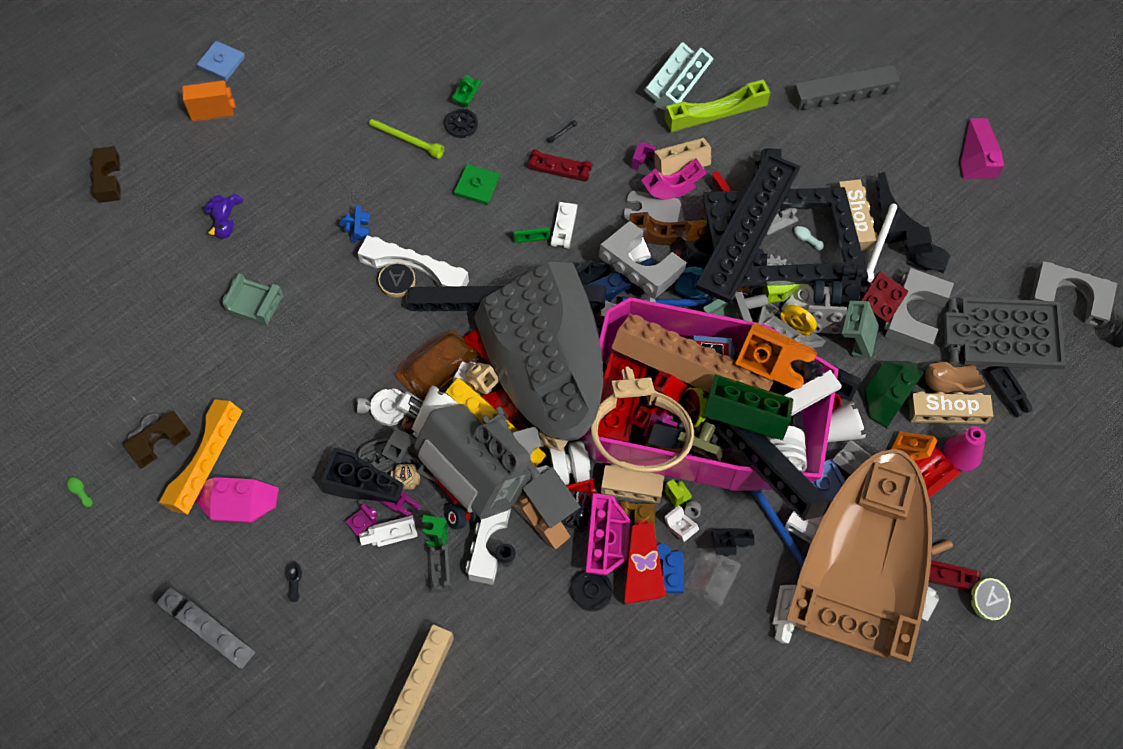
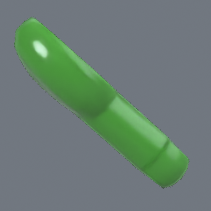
M70 477L67 481L68 490L79 497L84 507H91L93 501L85 493L83 482L76 477Z

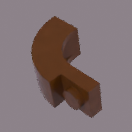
M648 212L630 213L629 221L644 231L643 238L645 242L672 246L674 241H685L681 237L688 221L661 222L653 219Z

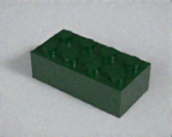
M715 374L708 392L703 416L783 441L791 422L794 399Z

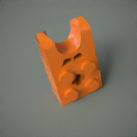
M754 322L735 364L770 380L774 379L792 388L800 389L804 384V379L802 375L792 369L791 362L794 360L811 362L816 358L817 352L812 347Z

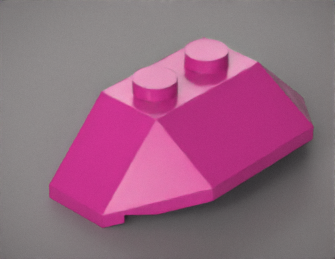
M214 477L205 481L196 498V503L211 521L252 523L276 508L279 488L254 479Z
M595 493L592 495L585 547L586 573L607 575L627 560L630 519L616 502L614 496Z

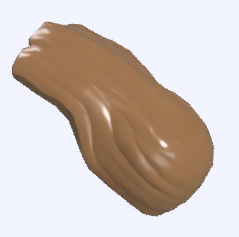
M948 362L932 363L928 366L924 375L926 384L935 392H971L985 387L984 380L979 375L975 365L954 367Z

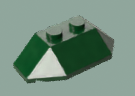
M884 361L865 389L870 419L887 429L925 373V370L910 361Z

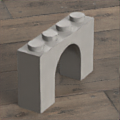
M629 221L600 245L599 257L615 268L617 272L627 277L632 283L643 289L645 293L656 299L684 275L687 262L673 252L660 263L653 266H643L634 262L628 254L641 244L644 231Z
M1043 261L1037 270L1030 300L1054 301L1057 288L1063 286L1073 287L1079 290L1087 300L1088 306L1084 324L1103 329L1110 321L1117 283Z
M911 268L908 275L904 273L900 283L908 290V294L890 322H886L884 327L887 330L885 337L928 353L934 343L938 329L913 319L908 313L906 304L912 300L919 299L944 307L949 299L954 283Z

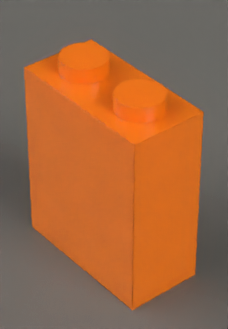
M225 80L182 86L183 101L192 121L234 116L233 109L236 108L235 99L232 98L231 88L227 87Z

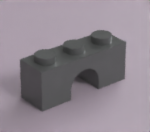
M395 428L382 455L397 463H400L404 458L415 461L419 466L417 473L435 482L436 477L418 458L419 453L414 448L417 438Z

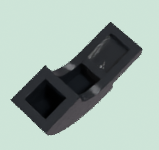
M651 420L644 439L649 444L679 449L680 442L678 438L681 432L685 433V427L678 425L675 427Z

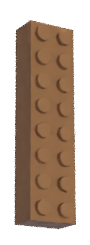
M630 314L619 328L611 348L657 370L671 374L677 379L706 392H709L715 374L768 391L774 382V379L770 380L736 365V361L730 356L721 355L712 348L701 346L692 339L683 338L678 333L663 329L660 325L643 320L638 315Z

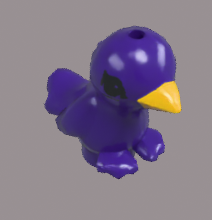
M235 193L230 198H223L221 195H217L209 201L208 205H205L207 215L212 214L215 219L214 226L208 234L215 235L221 239H226L231 235L235 224L233 219L229 221L228 218L232 208L243 202L242 197Z

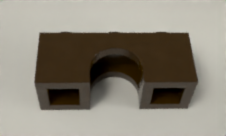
M115 146L93 149V156H91V164L93 166V171H91L93 181L91 192L93 197L95 196L99 203L121 200L120 183L115 175L108 176L111 172L120 171V155Z
M173 410L170 413L164 414L153 425L147 426L137 436L131 437L123 446L137 465L143 469L158 458L153 451L154 444L158 440L168 439L175 446L190 436L191 433Z

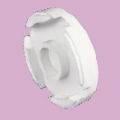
M392 388V390L383 389L374 395L371 400L370 410L376 422L392 426L404 420L406 414L396 410L397 404L404 395L403 392Z

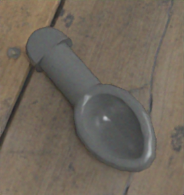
M157 413L146 415L142 419L141 425L127 435V440L143 432L147 426L156 423L160 419Z

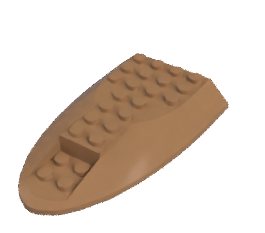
M897 449L876 453L857 468L845 481L832 500L810 544L786 621L804 632L886 660L910 663L922 620L929 583L932 554L931 506L924 478L916 462L907 453Z

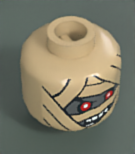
M398 464L395 470H391L390 476L404 484L403 490H413L420 483V474L417 473L419 469L414 464Z

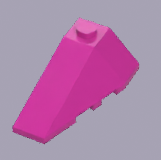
M987 118L969 120L960 162L963 179L998 178L1004 168L1001 149Z

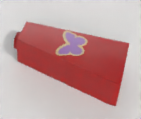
M647 520L637 521L631 527L623 596L624 605L666 597L653 522L647 523Z

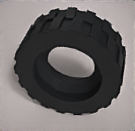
M710 239L685 241L681 252L682 257L690 265L705 269L713 254Z

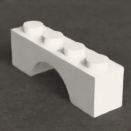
M511 509L482 519L481 523H477L475 534L478 536L476 542H472L470 551L473 554L472 560L468 561L466 566L469 580L494 584L498 564L497 559L487 551L486 544L491 534L499 529L507 528Z

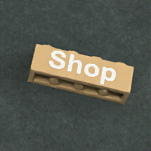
M861 180L841 181L838 187H845L861 250H873L878 235L873 229L874 220L873 217H870V205L865 198L866 189L862 186Z
M916 392L912 394L908 401L910 422L988 424L993 418L991 395H984L983 393L967 395L961 392L954 394Z

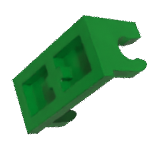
M423 515L422 521L426 528L422 529L423 533L435 537V541L431 542L429 540L426 541V544L430 547L441 549V546L446 545L449 533L446 518Z

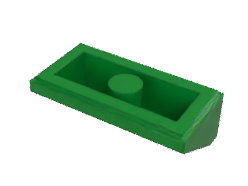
M550 227L513 231L514 243L549 240Z

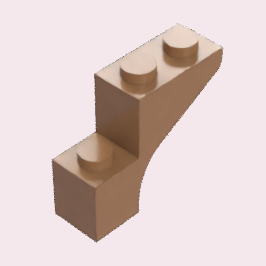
M523 489L512 508L533 526L546 545L556 550L571 536L561 522L550 529Z

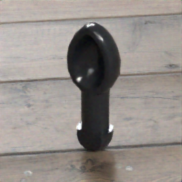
M292 562L287 569V579L290 582L289 600L291 602H297L300 598L298 593L302 569L297 562Z

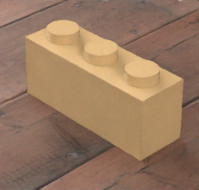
M704 138L656 150L655 169L663 175H672L682 170L695 158L700 161L703 167L711 165V146Z
M614 464L605 465L601 494L660 504L664 476L651 472L631 471Z

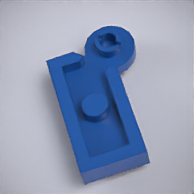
M666 544L657 545L659 559L663 560L662 573L666 593L683 594V552H672Z

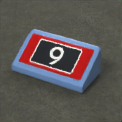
M694 336V341L697 344L712 348L721 355L733 358L735 350L732 338Z

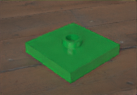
M467 164L454 191V195L488 205L500 179V174Z

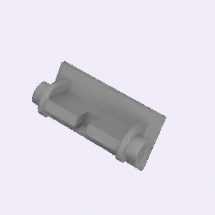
M785 208L779 211L767 235L797 222L798 219L795 216V213H797L796 208Z

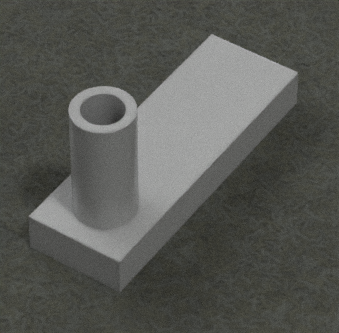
M742 291L735 294V307L740 320L753 322L748 309L768 305L766 294L745 299Z

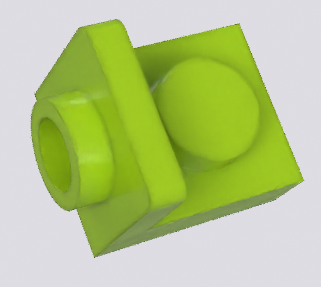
M672 479L666 483L665 492L675 507L691 499L692 495L682 481L676 484L675 480Z

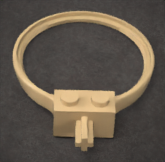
M625 367V370H621L623 380L611 381L610 397L600 404L597 417L591 426L593 442L606 459L624 469L636 472H657L668 469L683 460L692 447L694 428L691 418L678 402L655 391L651 378L635 379L633 369ZM647 396L649 405L655 402L656 406L674 413L681 419L686 430L685 446L678 456L659 465L638 466L624 461L620 462L609 455L603 448L598 437L599 422L605 414L616 408L617 398Z

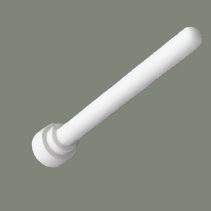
M894 203L890 205L866 268L868 279L867 281H861L863 285L869 286L874 279L873 271L897 210V205Z

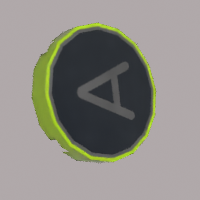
M688 388L684 392L680 404L690 416L693 428H699L701 426L700 423L706 419V416H703L706 398H703L702 394L704 392L700 388Z

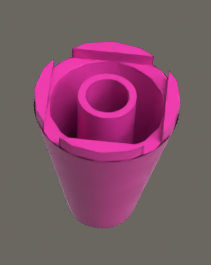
M972 426L950 437L945 442L943 454L962 472L974 470L979 466L983 458L986 440L985 432L979 427Z

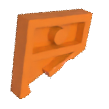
M900 431L891 450H901L916 461L931 456L937 439L935 436Z

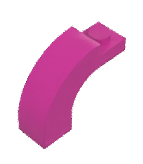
M695 158L682 170L672 175H663L654 169L642 179V182L654 197L672 199L680 197L696 188L694 183L707 174L700 161Z

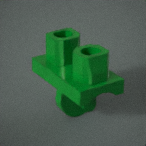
M465 75L459 82V87L453 95L452 101L457 102L460 107L468 108L482 84L481 80Z

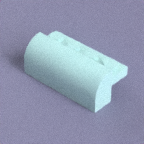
M682 42L644 91L656 101L655 106L666 111V106L679 103L684 99L714 58L702 48L695 53Z

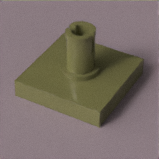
M705 422L698 438L694 437L690 450L720 462L723 455L720 447L709 443L716 427ZM681 432L678 438L682 447L685 446L686 433Z

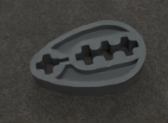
M389 438L378 439L364 445L358 453L359 458L370 462L375 468L389 475L391 470H395L398 464H404L408 460V458H404L400 463L390 458L385 460L382 452ZM376 456L380 461V463L376 464V462H373V458Z

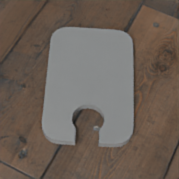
M640 191L629 193L627 203H639L642 208L640 211H632L625 208L624 219L627 222L630 220V213L648 212L653 219L661 222H678L681 208L679 199H659L651 193Z

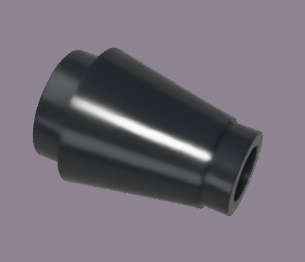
M501 544L497 547L495 556L503 566H510L516 556V551L510 544Z

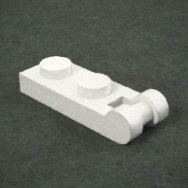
M559 203L551 246L557 247L559 245L567 249L570 248L577 204Z

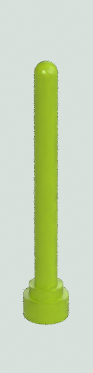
M374 119L369 121L370 126L429 151L434 158L440 159L444 153V146L438 143L431 145Z

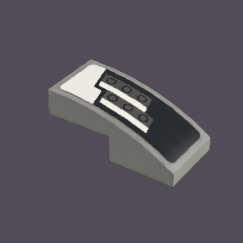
M406 391L397 404L396 410L413 418L415 422L424 401Z

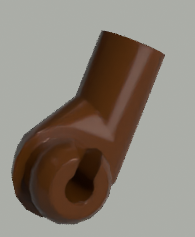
M407 415L404 417L401 425L403 431L413 432V418Z

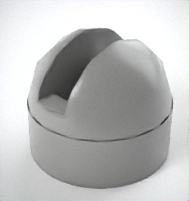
M358 398L357 413H367L370 410L371 403L365 398Z
M689 501L685 506L684 513L689 518H697L700 516L701 506L697 501Z

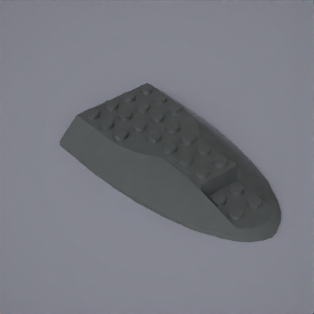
M547 262L483 298L474 318L491 365L501 385L518 410L531 424L546 435L562 441L576 440L585 435L593 425L600 407L603 388V361L600 339L589 299L575 265L571 262Z

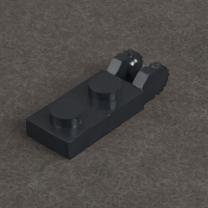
M1000 366L988 372V376L1007 405L1010 406V410L1015 417L1022 416V410L1017 404L1018 401H1020V406L1026 413L1032 412L1033 409L1026 397V393L1008 367Z

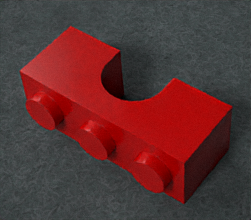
M663 371L658 373L653 382L655 391L672 398L676 402H679L688 386L673 375ZM656 405L651 409L640 406L631 423L645 431L652 413L659 416L661 412L670 416L673 413Z

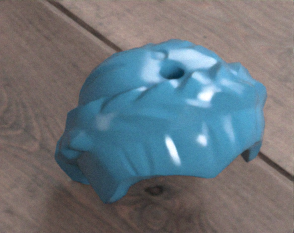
M698 267L685 268L684 275L675 283L676 292L689 299H702L705 297L706 293L695 289L703 269Z

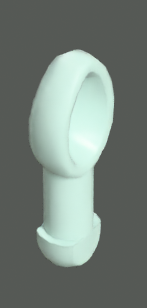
M802 226L794 228V234L799 240L808 241L817 250L824 248V243L813 237L807 228Z

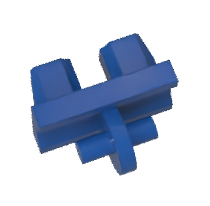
M356 205L352 218L350 214H346L345 217L340 219V226L345 228V232H350L351 228L350 242L356 243L357 239H365L367 235L369 236V228L361 227L360 224L368 225L370 213L361 211V206Z

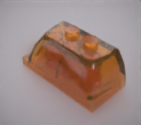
M452 329L449 333H446L424 349L395 376L412 395L424 401L432 385L438 389L455 376L462 362H473L479 356L476 350Z

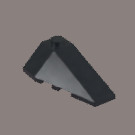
M334 448L320 481L323 493L342 498L398 503L404 487L402 482L386 472H381L370 462L367 463L360 459L354 452Z

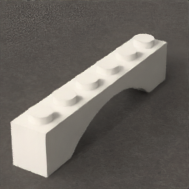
M367 235L358 251L360 263L374 268L398 262L424 272L439 286H467L469 282L468 272L463 268L450 266L444 261H436L430 256L417 254L411 249H403L394 243L384 242L378 237Z

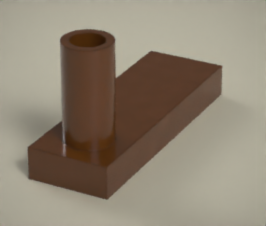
M705 211L701 214L702 220L688 221L686 223L681 238L685 241L710 239Z

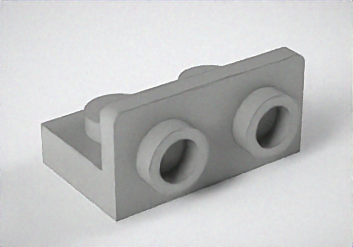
M850 440L832 461L851 475L872 455Z

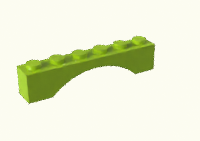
M763 79L748 83L733 94L716 101L700 104L679 102L666 106L665 121L670 132L764 107L768 105L770 91Z

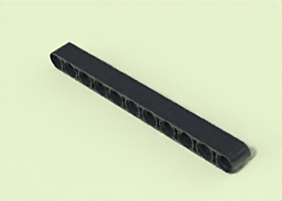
M598 284L583 285L591 309H604L606 287ZM504 286L410 287L407 290L405 308L410 311H477L483 298Z

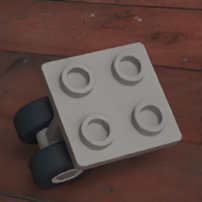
M822 280L815 281L814 303H823L825 298V306H808V312L817 323L813 333L842 334L847 307L830 306V298L832 304L841 303V281H833L832 287L825 286V282Z

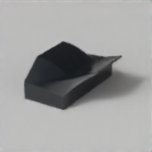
M933 245L932 252L910 255L909 261L943 274L951 255L944 248Z

